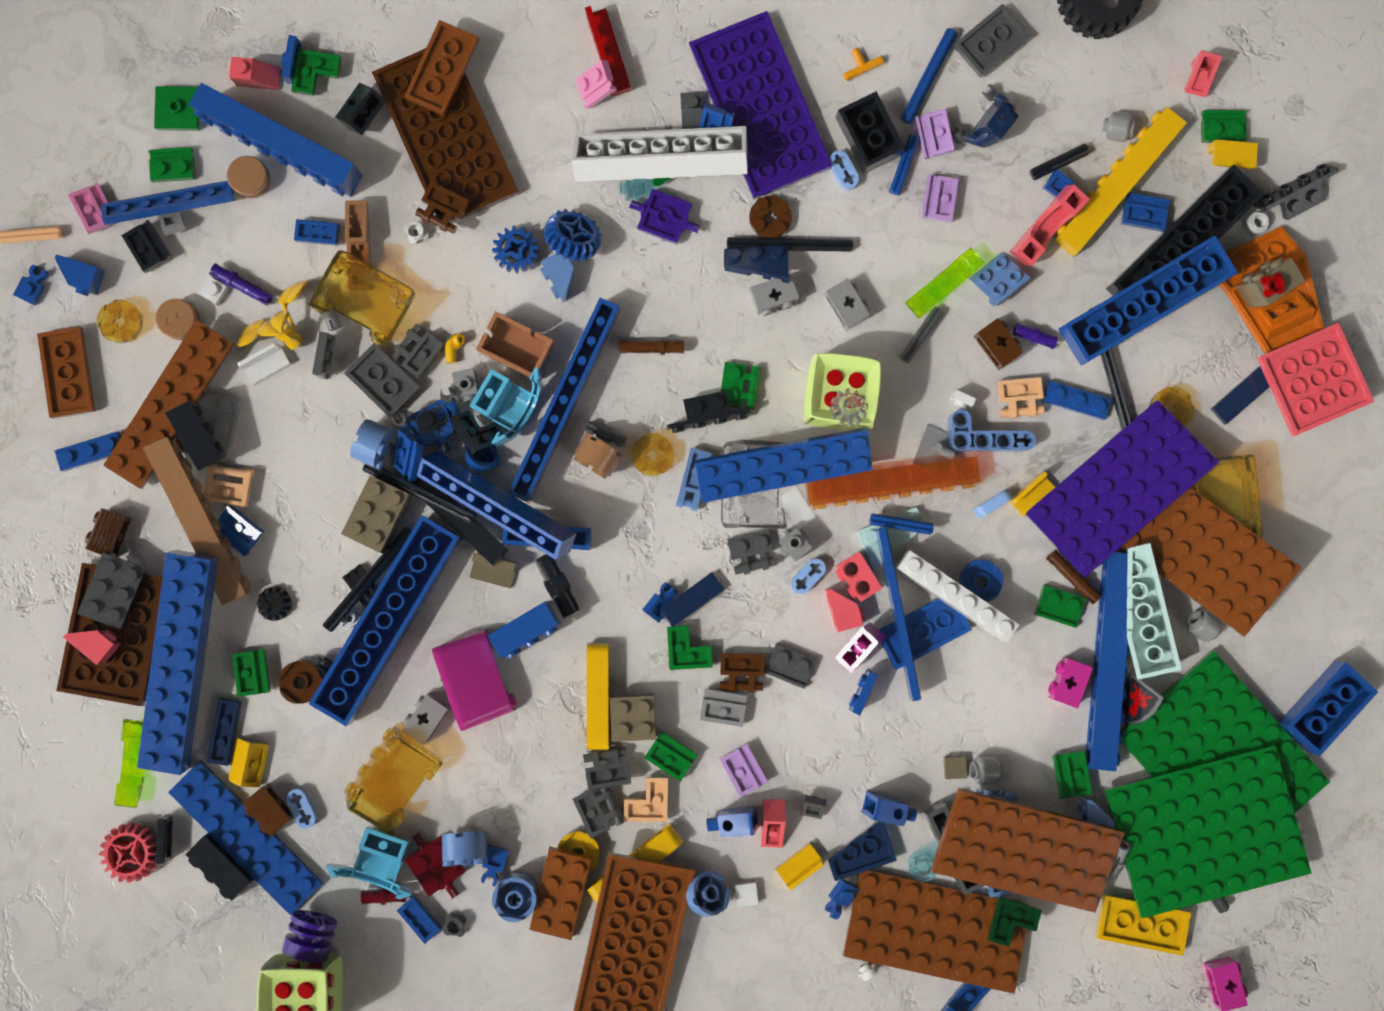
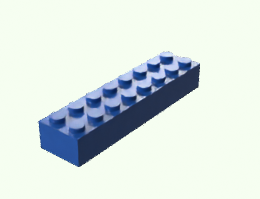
M202 82L189 103V106L194 110L193 114L199 117L206 125L210 127L216 126L223 134L229 137L235 136L239 142L248 147L252 145L264 156L268 157L271 155L276 158L275 161L285 167L290 165L294 168L295 172L304 177L306 175L310 176L314 182L323 187L326 184L332 188L334 193L342 197L344 194L351 197L363 176L354 163Z
M1213 236L1059 328V331L1080 366L1238 272L1217 237Z

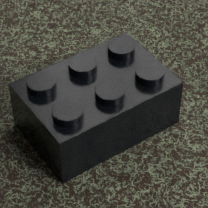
M877 91L838 109L835 118L863 174L902 156L905 146Z

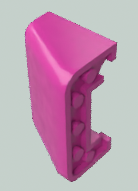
M487 629L432 648L436 666L461 731L515 711L514 706H517L514 694H509L505 689L492 653V643L487 636L491 632L488 633Z

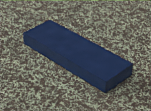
M1261 366L1257 367L1210 408L1224 425L1228 424L1270 387Z
M711 572L661 608L660 612L670 626L674 627L722 592L724 588Z
M219 698L206 762L224 766L230 765L243 701Z

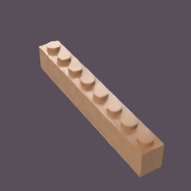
M168 436L143 447L195 553L219 557L214 590L222 606L250 593V581L246 576H243L240 570V561L236 556H233L230 550L232 548L230 541L227 537H223L220 530L222 529L221 523L218 518H214L211 512L212 506L210 501L203 497L200 491L202 490L201 483L197 478L193 477L191 463L187 458L184 459L181 453L182 445L177 438L174 439L173 436Z

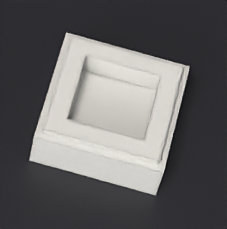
M756 881L734 884L737 907L759 905Z

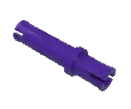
M217 263L211 267L209 275L224 282L225 286L233 287L265 306L271 303L272 293L238 276L237 272L228 271Z

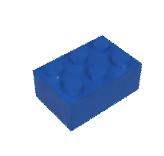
M545 601L487 636L499 657L503 658L506 656L507 659H510L522 652L520 647L525 645L528 648L539 642V636L542 634L547 637L559 630L557 625L561 624V621L549 601Z

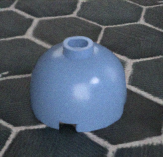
M706 871L695 875L686 893L690 909L696 914L705 917L715 916L723 912L730 900L729 888H726L724 877L714 871Z

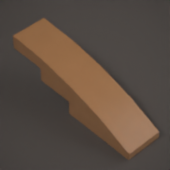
M347 200L345 201V243L347 244L348 289L350 291H371V245L368 201Z

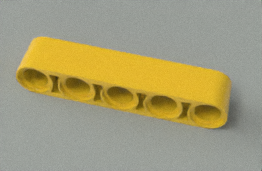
M587 643V750H609V643Z
M668 824L628 856L660 862L684 841L674 827ZM603 875L586 889L596 903Z

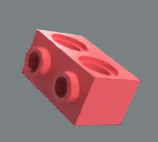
M860 552L854 553L835 565L838 569L835 573L841 582L845 581L849 586L847 592L853 601L857 599L858 602H862L882 589V586ZM850 562L854 563L857 567L856 573L853 575H849L846 572V566ZM860 581H865L868 584V590L865 593H860L857 589Z

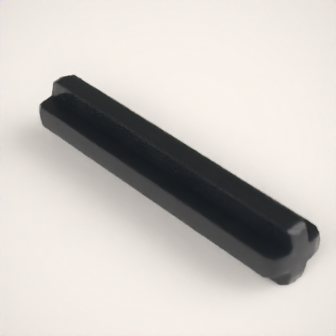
M1087 144L1075 147L1032 168L1029 171L1030 176L1033 180H1037L1052 173L1054 170H1058L1087 156L1090 150Z

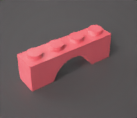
M1066 185L1009 252L1023 265L1032 266L1045 252L1046 246L1055 232L1065 222L1076 216L1089 201V198L1075 185Z

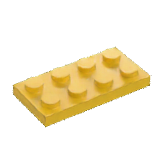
M1103 894L1095 937L1101 940L1184 956L1191 912L1176 909L1142 919L1139 917L1135 900Z

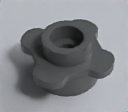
M451 913L447 914L445 917V928L443 929L444 934L462 937L465 934L464 923L467 921L464 915L453 916Z

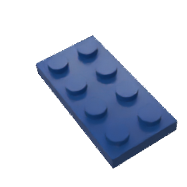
M938 598L905 615L913 660L972 630L965 616ZM893 621L878 630L886 636L881 645L894 670L903 667Z

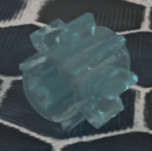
M625 179L624 182H620V195H624V199L628 201L640 200V195H645V182H640V179Z

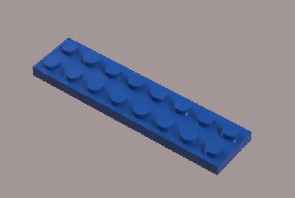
M866 427L694 460L702 503L873 470L869 433Z
M202 760L198 761L168 792L289 915L296 911L323 883L276 834L270 837L260 830L256 819L249 817L245 812V807L242 804L243 801Z

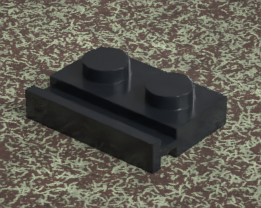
M146 220L142 225L139 224L121 235L144 273L151 271L164 263L165 260L172 258L150 220Z

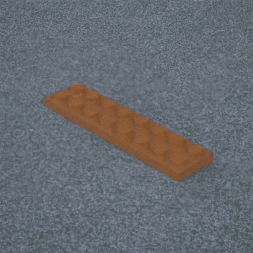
M195 320L103 466L137 488L143 489L154 472L143 447L168 436L175 438L177 435L165 412L189 400H193L194 403L198 402L235 343L202 322Z

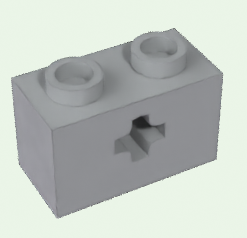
M789 274V284L783 283L781 279L776 278L752 286L749 290L757 315L763 314V316H768L775 313V309L783 307V310L796 306L795 303L799 300L791 274ZM773 292L775 295H780L777 301L774 298H770Z
M848 278L828 289L824 294L845 331L870 316V308L865 300L861 301L858 296V287L854 282H850ZM846 300H847L848 302H850V301L853 302V304H852L851 307H850V306H846V307H845L844 304H845Z
M431 693L426 694V696L421 695L415 704L417 709L413 715L409 713L402 723L405 725L402 732L423 746L427 744L451 709L449 705ZM427 713L429 721L422 722L423 717L421 715Z

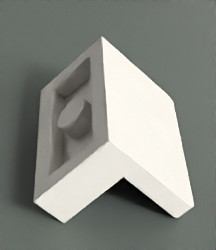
M276 342L237 363L240 368L245 370L253 385L292 365L283 347Z

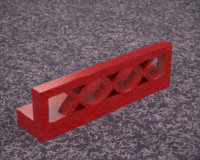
M591 6L585 7L586 18L599 59L608 61L614 79L612 84L617 89L611 93V96L631 91L630 82L606 8L593 12Z

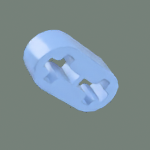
M835 151L830 156L832 168L830 169L842 189L853 190L859 182L858 173L845 152ZM835 157H838V159H843V169L840 167L839 164H834L836 159ZM845 172L849 178H854L852 184H850L849 182H844L846 178L844 174Z
M1007 488L973 510L980 519L1013 499V496Z
M812 559L807 562L791 581L793 591L799 594L809 591L825 573L826 567L823 561ZM812 563L815 565L819 563L821 565L819 567L821 572L819 574L815 572L809 576L808 573L812 570L810 565ZM805 577H808L809 579L805 582L806 588L797 589L796 580H803Z
M295 788L291 790L286 796L287 805L297 825L304 829L310 828L317 821V812L304 789ZM295 794L302 796V799L299 800L302 807H300L298 801L294 802L292 800ZM302 809L304 810L306 815H311L309 823L307 821H302V817H304Z

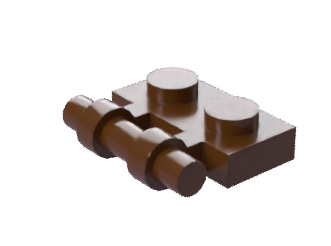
M430 181L421 199L428 206L426 210L418 208L415 215L422 218V221L427 224L432 223L444 232L448 231L455 234L458 226L452 224L451 221L453 218L459 221L462 220L470 201ZM436 209L445 213L443 219L434 215Z
M721 653L720 675H729V681H720V690H728V692L747 690L748 693L763 691V682H755V676H764V654ZM736 675L748 676V682H737L735 677Z

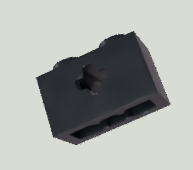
M359 82L335 118L350 130L363 135L386 100L372 87Z

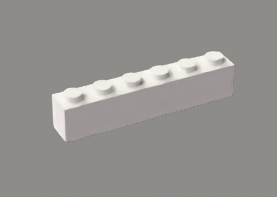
M910 550L904 553L895 567L897 571L1001 642L1008 643L1019 626L1018 623Z

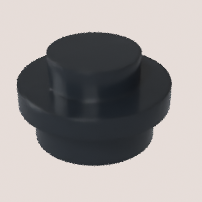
M424 411L417 418V426L426 433L435 431L439 425V418L432 411Z

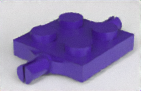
M655 189L651 190L650 196L644 204L634 200L630 203L629 208L641 212V219L637 230L673 244H678L680 236L685 229L698 233L700 225L690 222L688 218L692 203Z

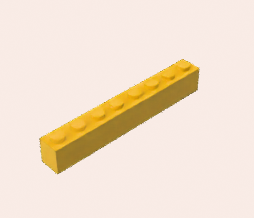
M1166 107L1162 112L1157 110L1150 118L1152 124L1148 128L1144 126L1136 135L1139 138L1136 143L1133 144L1131 142L1123 151L1125 156L1121 160L1117 158L1110 166L1111 173L1108 176L1104 174L1096 183L1098 188L1095 192L1091 190L1086 195L1089 201L1076 216L1071 218L1068 224L1064 223L1055 232L1058 236L1054 241L1073 257L1084 247L1187 123L1169 107Z

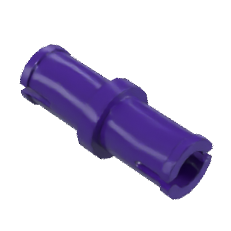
M1019 322L1016 323L1012 334L1013 336L1029 340L1031 344L1037 343L1052 350L1058 341V336L1042 332L1038 327L1034 329Z

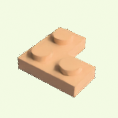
M646 777V799L624 798V822H667L668 777Z

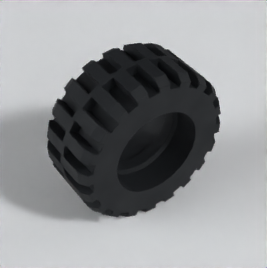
M1057 0V3L1061 4L1058 10L1060 15L1065 16L1063 20L1065 24L1073 26L1072 31L1075 33L1080 31L1083 33L1082 36L1086 38L1093 35L1094 39H1101L1103 35L1105 38H1109L1115 33L1123 31L1141 9L1143 0H1118L1117 7L1109 10L1099 9L1088 0Z

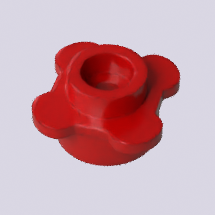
M1274 273L1273 276L1269 277L1263 276L1260 279L1265 297L1269 298L1273 294L1281 295L1284 293L1285 282L1280 273Z

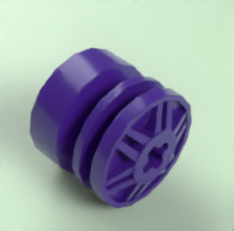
M297 910L292 912L290 918L292 922L289 923L288 928L293 933H288L285 936L282 952L288 957L303 962H326L332 946L328 940L332 939L335 935L334 930L338 924L337 920L316 911Z

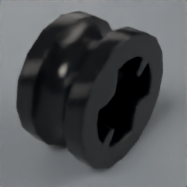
M319 655L318 662H315L313 665L327 673L333 661Z

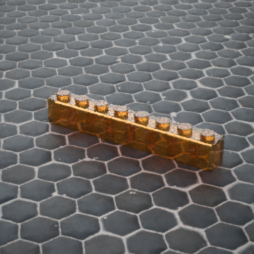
M977 456L860 472L804 483L808 507L813 506V510L826 508V504L834 503L835 507L846 506L847 501L855 500L856 504L869 502L868 498L877 497V501L889 500L890 495L898 494V498L910 497L911 492L919 491L920 495L933 493L932 489L938 488L941 489V492L953 491V486L962 485V489L974 488L975 483H979L981 480Z

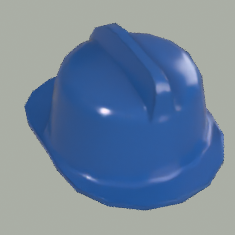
M464 444L466 465L473 471H476L477 475L481 476L484 472L499 466L500 457L496 447L472 456Z

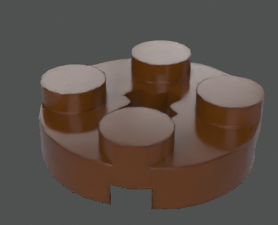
M776 196L758 198L751 207L749 214V224L761 238H779L789 229L792 220L789 204ZM773 213V216H776V220L774 219L772 223H768V219L764 218V216Z
M299 660L289 663L279 674L280 693L287 701L293 704L310 702L324 676L312 662ZM297 677L305 678V687L296 686L298 684L296 680Z

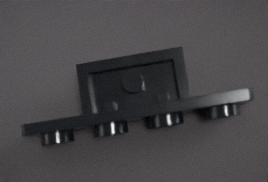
M1328 164L1318 165L1309 173L1299 175L1294 181L1279 186L1277 190L1271 193L1264 194L1253 207L1267 211L1280 204L1283 218L1290 220L1325 201L1321 181L1338 173V168Z
M726 391L683 399L687 421L668 424L666 427L667 431L672 430V433H679L685 431L684 427L693 426V429L706 427L705 423L714 422V425L727 423L726 419L735 417V421L747 419L752 411L751 408L730 412Z

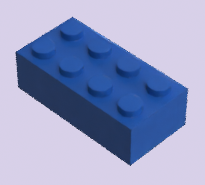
M1334 660L1278 723L1308 753L1321 756L1373 699L1378 691L1347 662Z

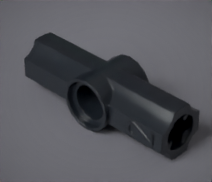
M545 554L534 560L544 579L545 588L550 597L554 599L562 617L565 618L579 611V605L570 590L571 586L565 574L560 571L555 559Z

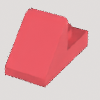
M1201 50L1191 62L1192 72L1184 89L1185 92L1206 97L1223 56Z

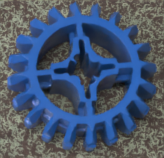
M567 209L563 211L558 210L555 214H552L546 222L544 230L545 244L550 245V250H555L556 256H564V260L570 258L572 262L576 259L579 262H582L584 259L588 261L589 258L594 257L600 248L602 234L599 231L600 227L595 226L596 221H591L589 216L582 215V211L576 213L574 209L571 212Z

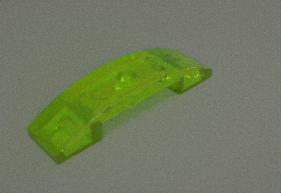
M970 247L932 281L905 302L906 306L920 319L979 269L984 262Z
M123 719L121 741H124L120 782L116 784L115 806L138 807L146 769L137 768L143 721Z

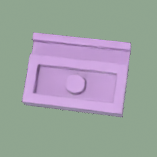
M946 108L915 117L925 160L930 157L955 152Z
M928 174L921 218L925 217L932 220L952 222L959 179Z
M747 743L719 758L740 798L768 783Z

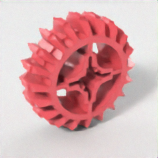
M130 822L127 826L121 824L118 826V829H111V834H107L104 837L106 842L101 843L100 846L105 850L101 851L99 855L104 856L105 859L100 864L106 863L107 867L104 872L112 871L110 878L118 876V882H122L125 879L127 883H131L133 880L138 882L142 880V877L149 876L150 871L156 869L154 864L156 863V841L154 842L153 840L156 833L149 835L150 827L142 830L141 823L135 826L133 822ZM122 836H132L136 839L129 843L122 841L120 838ZM131 862L134 865H140L138 869H130L125 867V865Z

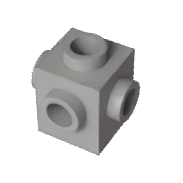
M474 368L452 372L454 383H451V388L453 389V395L459 400L464 401V403L472 402L483 384L482 378L478 377V373Z
M789 527L780 534L782 539L778 541L780 544L778 548L785 557L790 556L794 562L812 549L811 545L807 542L810 538L803 529L798 530L795 528L791 530ZM792 539L797 541L796 547L791 545Z

